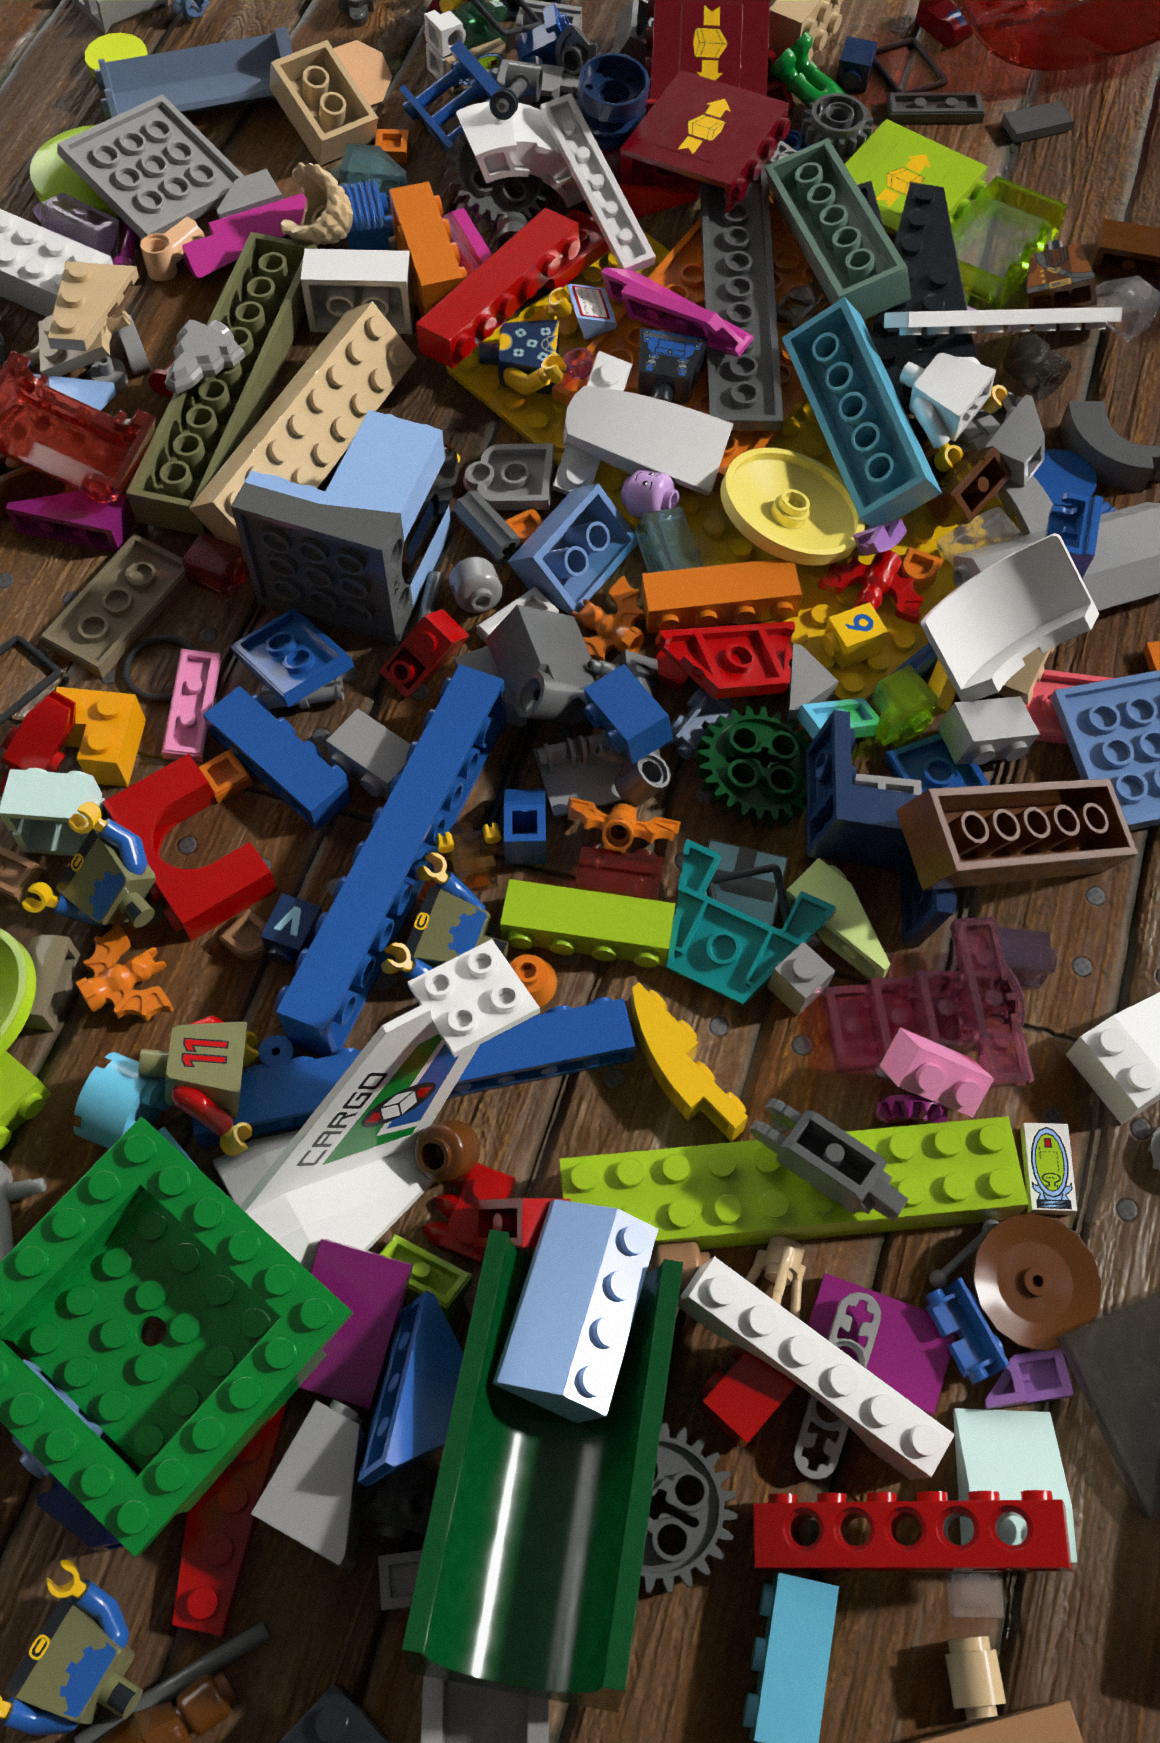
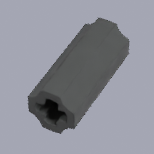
M468 491L466 495L457 500L453 508L456 518L498 564L508 563L507 561L522 546L521 538L478 491Z

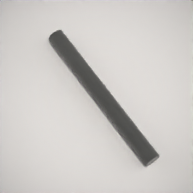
M261 1620L144 1692L135 1710L127 1719L133 1716L134 1712L174 1700L180 1692L203 1675L216 1674L271 1640L272 1636L264 1620ZM112 1712L74 1735L75 1743H96L127 1719L123 1720Z

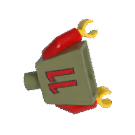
M208 1016L187 1025L173 1027L169 1051L141 1049L139 1076L165 1078L164 1102L175 1106L193 1117L218 1137L221 1136V1149L228 1156L235 1157L248 1149L247 1144L243 1142L252 1136V1127L248 1123L239 1122L233 1125V1118L238 1119L243 1066L250 1065L259 1056V1051L253 1049L258 1043V1038L255 1033L246 1032L247 1022H224L215 1016Z

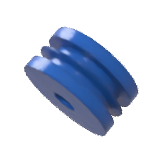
M281 1035L266 1038L259 1047V1058L262 1065L270 1067L286 1065L290 1060L296 1058L291 1041Z

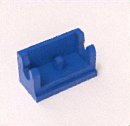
M1063 493L1061 501L1066 504H1073L1076 507L1068 509L1064 506L1052 505L1049 511L1045 537L1054 533L1061 536L1081 578H1083L1095 556L1103 497L1095 495L1093 498L1077 493Z

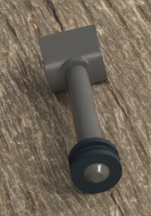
M510 61L506 71L505 88L497 90L490 99L489 107L491 113L497 119L507 120L517 111L518 99L538 102L542 90L543 67Z

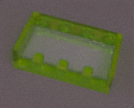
M995 176L987 187L983 186L979 190L974 203L964 208L955 226L951 225L964 292L990 303L994 310H1001L1028 276L1030 257L1035 253L1043 252L1045 245L1052 240H1056L1060 235L1068 204L999 176Z

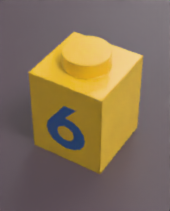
M869 602L829 617L822 642L828 656L834 657L839 667L843 669L882 654L888 630Z

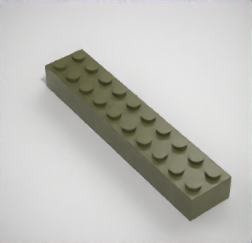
M250 233L207 323L208 325L212 320H217L225 324L233 333L236 343L244 350L245 357L233 368H224L214 377L202 378L190 390L181 394H173L126 492L136 522L206 537L209 529L189 507L257 423L306 312L301 285L304 249H317L316 244L260 233Z

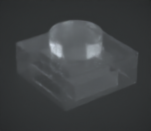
M946 1572L950 1618H1004L1000 1572Z

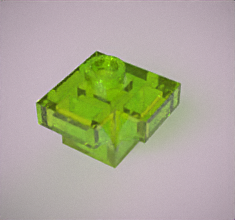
M910 664L877 683L871 704L881 715L875 736L883 746L892 742L896 748L927 731L929 724L934 719L933 713L939 698Z

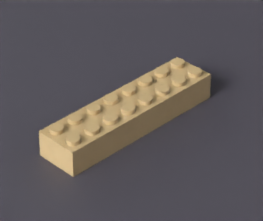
M373 301L347 310L189 507L239 562H245L246 560L231 505L250 471L276 475L290 482L318 488L350 446L368 410L377 411L416 360V356Z

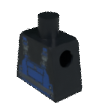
M641 328L638 354V394L671 403H688L705 368L708 338Z

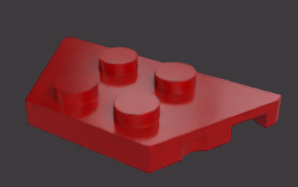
M793 621L662 630L659 631L655 643L714 699L785 693L790 683L791 668L789 663L793 655L791 638L795 631V624Z

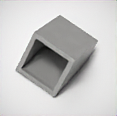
M334 1399L329 1407L316 1400L251 1514L352 1573L357 1562L361 1520H358L357 1516L364 1485L358 1483L359 1466L367 1434L361 1428L364 1421L357 1417L359 1415L357 1412Z

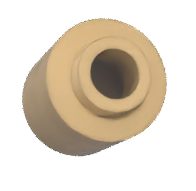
M989 1636L948 1640L950 1654H945L954 1709L965 1708L966 1719L998 1716L996 1705L1006 1704L997 1651L996 1649L991 1650Z

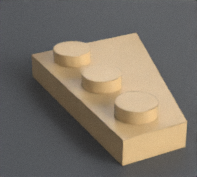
M66 261L47 337L50 349L87 351L107 323V314L113 306H119L124 299V290L129 284L134 285L139 278L137 266Z

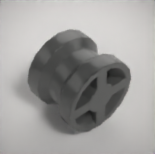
M507 212L498 218V249L529 223L526 216L519 212Z

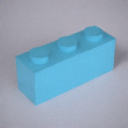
M783 1573L775 1574L772 1584H763L759 1615L767 1617L764 1638H755L751 1658V1670L759 1672L756 1694L747 1693L742 1726L750 1728L749 1740L760 1743H819L839 1586Z

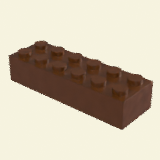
M1110 778L933 788L926 790L896 810L923 891L1103 873L1138 854Z

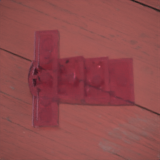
M996 916L953 920L950 930L959 971H917L913 977L871 978L867 985L825 987L822 992L836 1074L882 1069L879 1066L899 1028H903L961 1054L977 1050L981 1067L994 1078L990 1088L1029 1085L1034 1080L1022 1030L1026 1013L1025 999L1019 980L1012 969L1007 966Z

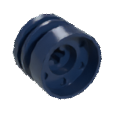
M618 53L600 54L589 59L580 71L578 83L579 100L577 105L599 148L602 150H620L646 116L650 84L648 72L639 61L628 55Z

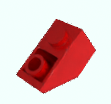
M443 609L426 614L379 672L403 696L408 698L448 663L470 635Z

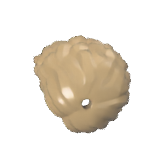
M298 163V166L292 171L294 181L302 186L300 192L306 198L301 225L291 220H283L280 224L282 232L289 234L292 240L316 245L335 244L346 238L352 227L353 211L350 200L345 194L343 187L338 185V181L331 173L323 170L320 165Z

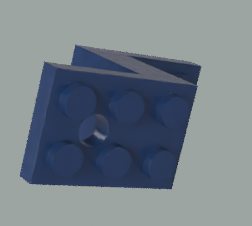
M834 709L806 749L807 856L900 871L903 945L919 947L954 914L957 904L956 894L952 891V888L922 890L896 813L897 809L918 795L854 785L856 767L851 764V751L855 743V731L850 729V712Z

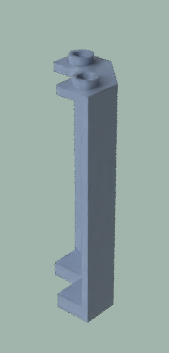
M287 27L275 28L273 34L105 62V59H98L100 69H94L99 90L105 91L106 98L100 100L106 120L162 94L183 115H190L275 100L276 98L269 88L271 62L293 52Z

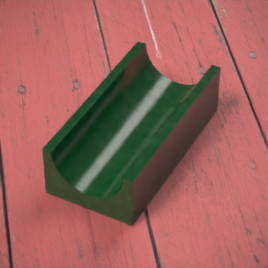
M490 1229L402 1652L408 1673L618 1713L626 1689L683 1262L664 1259L657 1269L646 1273L607 1416L575 1423L492 1384L532 1258L514 1245L509 1232Z

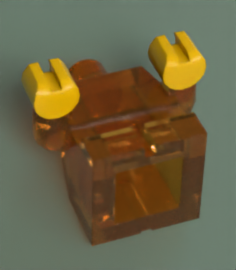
M462 822L456 827V835L445 832V836H441V833L435 836L439 854L446 861L452 862L453 874L472 892L498 887L496 864L493 852L499 849L501 840L497 823H492V827H488V824H485L482 830L473 831V826L470 822Z

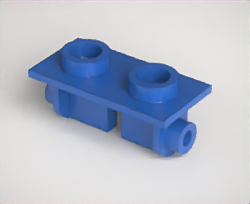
M962 1277L958 1278L944 1290L938 1289L925 1296L929 1304L926 1310L929 1312L942 1338L954 1332H957L960 1340L947 1347L963 1378L969 1377L972 1385L984 1379H989L1010 1365L1004 1355L1001 1341L990 1330L980 1312L977 1298L968 1290Z

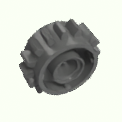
M831 93L818 98L814 103H809L808 110H804L801 134L805 135L804 142L808 143L809 146L829 138L838 155L843 159L854 155L871 136L873 118L868 117L869 110L857 98L842 93Z

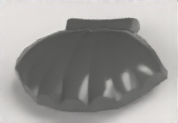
M568 25L556 41L557 66H563L564 73L576 74L578 76L583 65L589 59L597 56L598 46L596 43L590 44L579 28L574 25Z

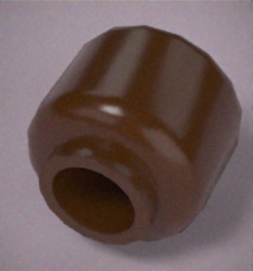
M445 1120L421 1131L415 1140L413 1148L414 1161L418 1170L427 1179L437 1183L450 1182L470 1173L476 1166L480 1156V1143L475 1131L468 1124L459 1120Z

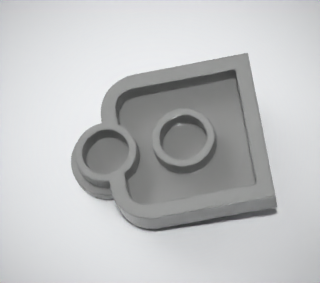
M554 443L497 444L487 448L481 456V461L474 462L467 467L463 476L465 490L467 492L478 491L494 510H528L532 507L535 510H550L556 455Z

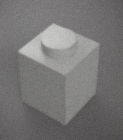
M803 942L774 968L767 988L794 1014L799 1016L827 989L835 970Z

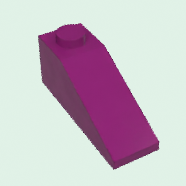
M96 489L9 502L5 508L16 532L116 553L125 544L136 521L127 496L114 491L106 492Z

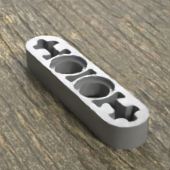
M861 1292L848 1294L841 1299L827 1338L837 1348L841 1346L851 1348L857 1355L858 1363L864 1368H867L881 1321V1310L876 1300L867 1293ZM858 1301L866 1303L865 1312L871 1314L870 1322H861L856 1334L859 1337H866L864 1347L851 1339L837 1338L839 1328L846 1333L850 1331L852 1317L845 1314L847 1306L855 1307ZM810 1394L794 1444L793 1459L796 1467L802 1474L808 1478L822 1479L829 1476L837 1466L849 1426L840 1418L831 1423L821 1420L816 1411L818 1399ZM811 1421L824 1430L837 1431L834 1442L825 1436L822 1452L829 1456L826 1464L818 1463L815 1470L807 1468L808 1459L802 1456L803 1448H813L818 1435L815 1432H808Z

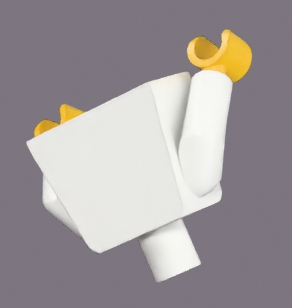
M939 353L926 369L908 362L899 377L900 383L912 388L909 410L920 423L933 448H938L940 451L935 455L934 463L941 472L950 470L953 466L952 464L957 463L963 456L962 449L956 445H949L948 441H956L981 407L985 412L992 414L1002 407L1001 401L1007 396V390L1004 386H993L996 370L981 365L974 357H955L946 353Z

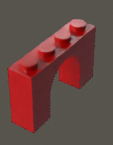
M189 753L102 802L109 817L104 819L105 821L109 818L141 838L147 862L156 877V881L149 893L155 901L163 898L168 906L167 909L163 910V913L175 932L183 929L190 941L195 940L277 891L270 869L251 842L246 843L214 863L197 869L176 868L160 858L162 843L167 834L176 825L216 803L208 780Z

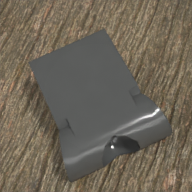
M516 605L485 641L510 693L516 695L515 709L517 714L522 718L549 722L556 721L593 728L594 726L584 711V707L588 704L583 688L595 682L597 675L589 672L587 669V663L592 658L574 616Z

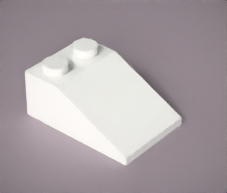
M1160 992L1111 1016L1080 1036L1066 1054L1121 1125L1160 1100Z

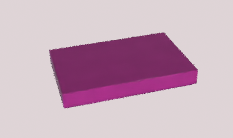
M321 1239L311 1274L354 1314L322 1349L327 1356L299 1388L367 1409L374 1407L414 1264L329 1239Z
M825 1273L821 1280L808 1326L827 1339L841 1299L848 1294L856 1292L867 1293L872 1296L879 1304L881 1321L866 1369L929 1416L934 1415L951 1355L947 1346L954 1343L957 1332L942 1338L929 1312ZM858 1301L855 1307L847 1306L845 1314L852 1317L850 1331L846 1333L839 1328L837 1338L851 1339L864 1347L866 1337H859L856 1334L861 1322H870L871 1314L865 1312L866 1303ZM846 1346L838 1347L858 1362L857 1355L851 1348Z

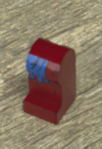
M950 0L919 1L915 22L943 46H954L972 36L974 26L971 16L966 11H960Z

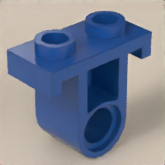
M552 3L543 8L544 24L524 33L518 39L516 46L518 61L557 66L555 55L556 41L561 32L571 24L565 13L560 14L556 5Z

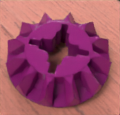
M894 1095L886 1097L885 1101L876 1104L875 1117L887 1125H897L898 1127L941 1123L948 1120V1108L922 1096Z

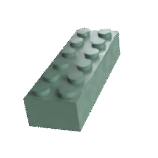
M829 138L765 166L771 199L831 305L845 297L861 314L863 320L911 299L908 269Z

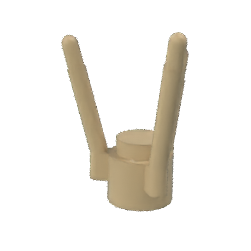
M772 1237L769 1240L766 1251H757L754 1264L745 1279L754 1285L762 1270H765V1278L775 1283L772 1299L779 1305L781 1304L785 1285L791 1284L790 1313L800 1319L802 1280L806 1269L801 1263L805 1249L794 1240L785 1237Z

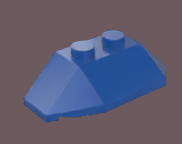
M427 1290L400 1312L396 1336L391 1345L379 1386L359 1466L358 1483L366 1487L421 1462L436 1450L443 1449L445 1445L464 1353L435 1295Z

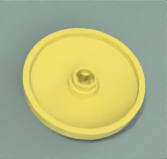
M757 448L746 451L731 462L721 483V501L726 514L735 527L759 548L790 562L803 565H828L841 561L849 556L857 545L853 535L865 529V522L859 518L843 479L824 464L801 453L780 448Z

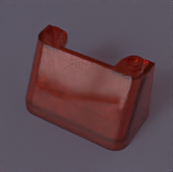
M12 350L0 371V454L85 492L96 502L116 501L134 477L155 434L156 417L138 409L131 419H127V413L121 410L115 418L49 387L48 376L41 374L39 379L34 376L28 369L31 363L30 358Z

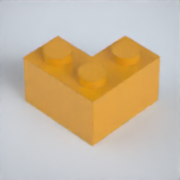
M57 687L56 692L76 702V723L64 746L80 747L77 761L84 773L93 775L97 784L128 787L146 722L136 695Z

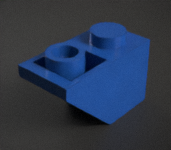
M505 789V864H546L545 789Z

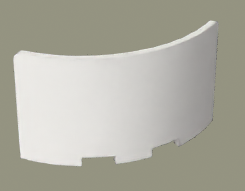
M489 102L470 105L456 112L486 183L506 177H528L531 174L542 178L544 183L555 189L563 198L567 208L584 201L539 109L519 103L515 114L507 120L497 119L490 111Z
M1054 533L1010 554L963 583L941 600L923 618L921 627L961 702L975 701L998 693L1003 685L1025 666L1023 657L1037 648L1043 654L1071 638L1090 631L1099 612L1061 536Z

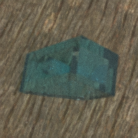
M347 143L340 168L343 186L346 183L351 185L353 182L358 184L360 181L364 183L366 180L371 182L374 179L377 181L379 193L386 192L387 201L389 202V189L408 186L406 171L380 146Z

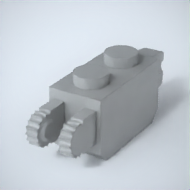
M502 59L499 68L486 69L500 87L505 88L506 71L510 61L543 67V83L539 101L518 99V102L540 110L541 104L571 93L576 104H578L579 75L564 73L563 66Z

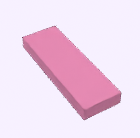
M181 649L162 747L163 758L178 760L189 753L194 762L203 763L209 732L203 714L213 707L221 664L220 653Z

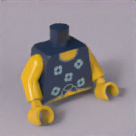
M562 287L554 289L548 297L550 307L548 305L544 306L532 317L520 322H510L502 325L500 343L481 342L479 344V364L498 365L500 385L512 388L524 396L534 392L552 395V387L561 382L563 378L561 371L566 368L565 362L559 355V320H557L556 316L567 317L571 313L570 295Z

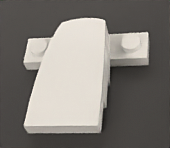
M598 351L586 386H583L573 396L567 407L563 432L564 446L566 447L551 489L568 495L572 489L592 485L600 460L631 475L641 469L668 474L674 483L708 496L712 491L733 423L671 402L624 391L633 364Z

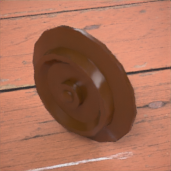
M1029 1213L1008 1217L986 1233L975 1253L972 1281L979 1307L997 1332L1017 1346L1038 1351H1048L1070 1346L1088 1332L1100 1309L1101 1279L1093 1254L1076 1232L1057 1219Z

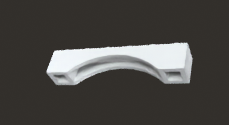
M715 1256L699 1267L678 1299V1307L714 1334L750 1352L803 1387L843 1420L872 1452L908 1479L932 1477L955 1435Z

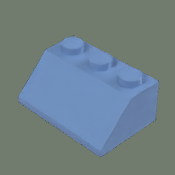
M599 483L572 489L507 562L528 590L536 587L553 605L571 615L573 611L578 613L584 607L583 599L589 601L640 540Z

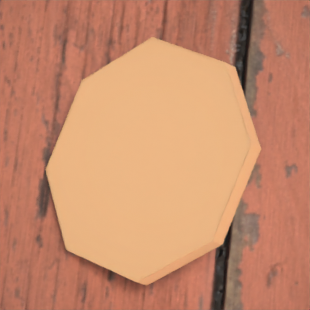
M358 40L335 47L334 51L370 106L383 103L392 75L382 52Z

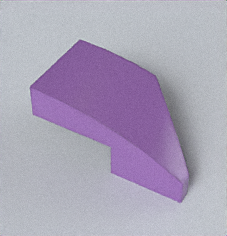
M897 519L869 527L866 531L853 535V538L857 544L860 556H869L893 548L904 537L907 530L902 519Z
M1062 1348L1015 1354L1009 1361L1010 1365L1004 1369L985 1399L986 1409H994L1073 1397L1074 1392Z

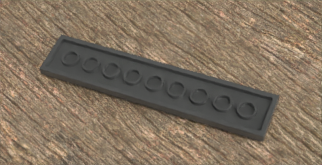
M767 164L762 166L758 179L752 180L747 187L743 200L737 201L730 213L724 212L726 189L700 181L704 308L716 312L722 319L750 333L754 337L739 358L707 346L708 415L733 423L732 430L782 431L783 425L769 189L765 171Z

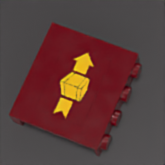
M648 0L647 18H653V27L647 26L646 48H652V57L646 56L645 69L648 72L649 78H651L648 99L658 100L680 70L767 96L770 0Z
M680 70L620 148V178L633 181L646 163L726 189L724 212L730 213L737 201L743 200L747 187L752 180L758 179L766 160L772 159L776 146L781 139L785 140L788 136L791 126L790 119H788L789 103Z

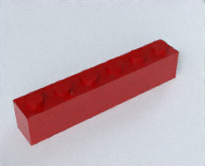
M544 208L416 323L419 352L452 369L464 358H467L484 339L493 334L498 326L511 317L525 301L533 297L537 290L549 279L553 278L566 263L577 256L580 249L579 223L548 208Z

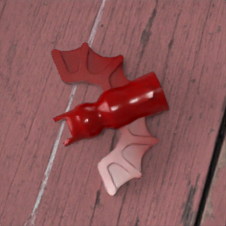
M892 550L875 554L869 565L861 563L856 556H853L852 560L845 565L830 564L827 575L818 580V588L835 595H840L850 585L861 583L863 588L857 594V601L853 608L870 602L876 611L882 603V596L888 593L895 601V616L897 618L918 624L921 617L919 608L923 605L924 597L917 595L914 591L913 577L906 579L897 575L902 565V560Z

